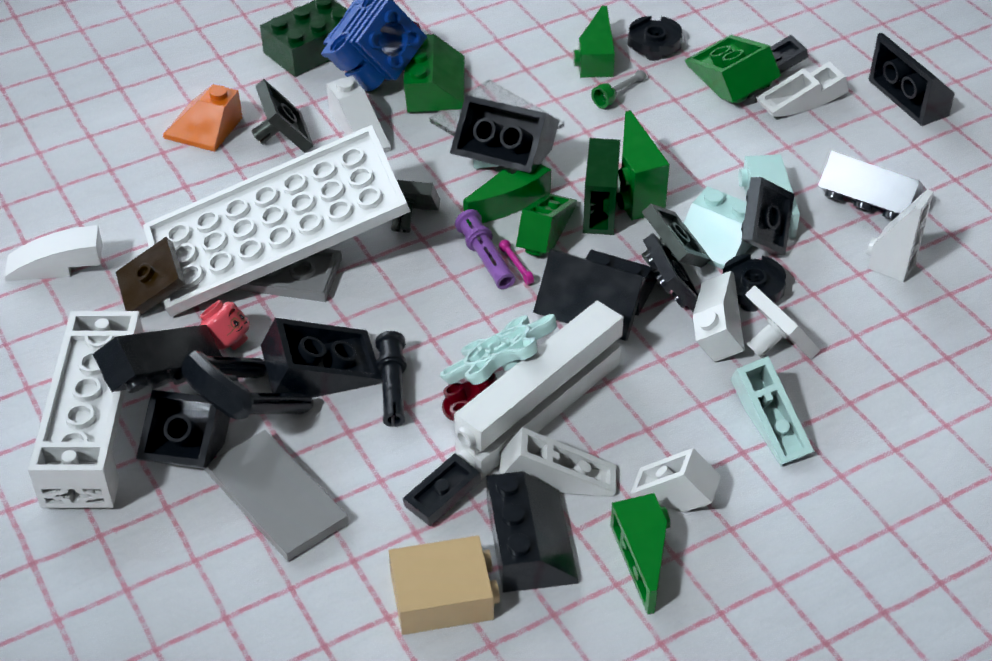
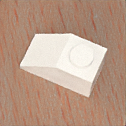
M694 448L641 467L630 495L634 498L655 493L660 506L687 512L712 503L716 496V489L721 475Z

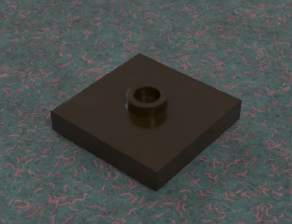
M164 237L115 272L125 311H139L140 316L186 284L174 244L168 237Z

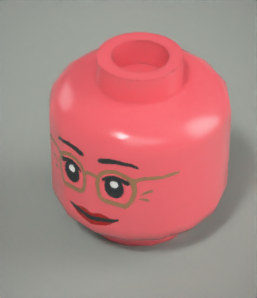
M218 300L200 315L202 319L200 325H207L219 350L229 347L232 350H236L247 341L248 336L245 333L250 327V321L235 303L230 301L223 303L221 300Z

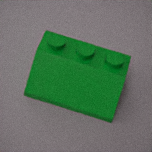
M425 34L427 38L404 69V92L407 113L462 109L465 97V57L435 34Z

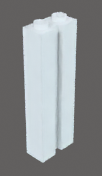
M595 301L537 348L538 351L535 355L521 360L454 413L456 454L480 471L481 479L485 478L486 475L500 465L501 451L522 427L536 433L540 432L620 365L621 345L615 341L622 337L623 316L601 302Z

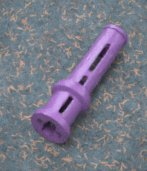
M469 209L462 212L455 220L457 231L464 234L467 247L477 252L484 266L494 279L496 286L499 289L509 288L513 285L516 278L493 244L491 230L483 225L481 214L477 210ZM467 220H470V226L468 225ZM490 257H493V259L497 263L496 266L493 265L492 261L490 260Z

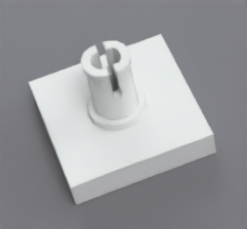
M755 285L745 294L767 318L766 321L768 322L747 343L761 359L782 337L784 339L788 338L810 360L820 351L806 333Z

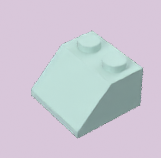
M707 186L691 204L684 224L711 260L708 264L723 270L727 261L735 256L745 254L752 246L741 240V226L745 218L747 202Z

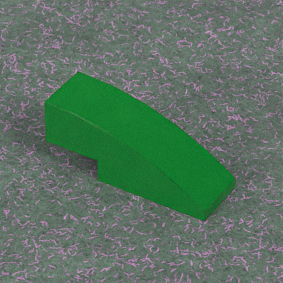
M542 164L538 166L533 174L519 170L511 174L503 169L463 200V212L469 209L477 210L481 214L482 223L519 212L546 194L551 193V169ZM467 220V223L470 226L471 222L470 220Z

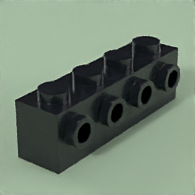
M207 325L116 336L92 354L110 391L127 390L128 393L137 392L146 386L156 389L169 382H173L174 385L186 382L182 374V363L190 351L198 350L206 356L223 357Z

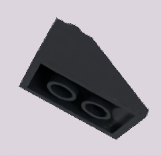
M275 318L260 345L272 393H305L309 397L314 398L377 385L382 381L381 374L376 367V357L367 330Z

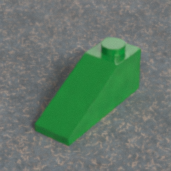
M607 6L600 7L579 38V50H574L573 52L574 67H579L580 78L614 77L615 51Z
M548 193L524 208L521 213L516 247L524 248L527 254L542 256L544 253H548L559 240L576 207L577 200Z
M655 493L613 502L610 527L647 615L655 613L666 529L670 528V517L666 507H660Z

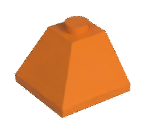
M212 84L187 105L163 133V138L215 152L243 118L239 90Z

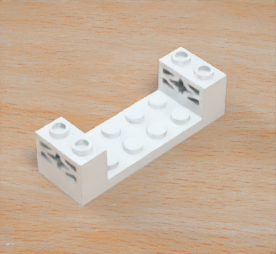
M70 311L28 468L40 508H114L120 479L112 449L126 390L110 391L92 354L116 336L144 333L139 311Z

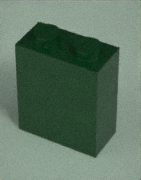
M589 138L584 192L583 233L614 235L620 140Z

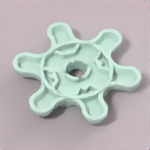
M527 315L520 316L509 322L501 332L487 339L472 341L461 349V353L465 358L444 369L440 373V377L448 384H454L466 377L473 385H478L486 381L500 367H503L504 371L510 370L521 360L528 359L537 353L536 340L557 328L555 315H546L532 323L529 322Z

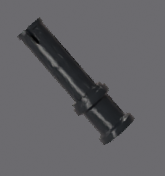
M385 331L380 333L375 340L376 348L379 351L376 367L382 375L383 423L391 427V416L394 415L395 427H398L405 422L402 374L407 368V362L403 356L406 342L403 334L396 331Z

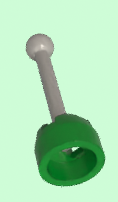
M638 70L635 76L613 88L608 83L596 86L591 92L593 102L599 108L608 107L616 100L617 91L637 80L643 81L646 78V73L643 70Z

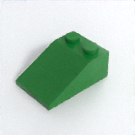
M729 35L685 59L686 65L721 99L732 103L746 100L749 97L748 94L755 90L768 88L772 85V81L781 77L770 45L735 35Z
M630 110L625 112L622 167L618 171L620 192L617 193V201L620 209L625 210L631 220L645 217L642 211L650 204L666 209L670 164Z

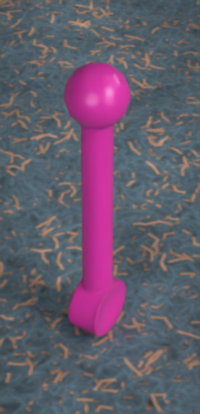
M502 240L499 243V249L506 252L523 275L525 284L534 283L532 273L525 269L511 249V243L508 240Z

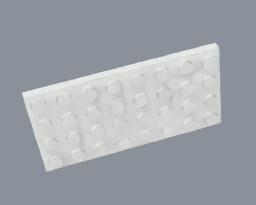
M370 125L148 222L143 227L149 248L164 237H168L173 242L186 284L163 300L165 309L170 317L411 211L375 130Z

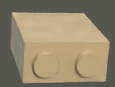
M479 535L388 550L390 573L402 635L494 620V604L500 603L497 581H490L488 573L493 571L489 549L482 550Z

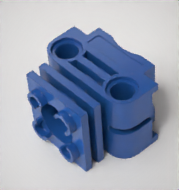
M354 0L346 10L342 20L323 42L326 47L321 52V55L327 57L341 71H347L345 73L347 77L354 76L364 91H372L381 85L385 79L397 80L427 36L393 0Z

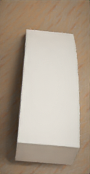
M829 61L811 73L805 68L801 69L756 97V99L772 117H781L818 108L849 91L846 76Z
M85 226L59 231L23 245L8 255L5 280L17 281L70 277L72 267L100 265L103 243L99 226Z

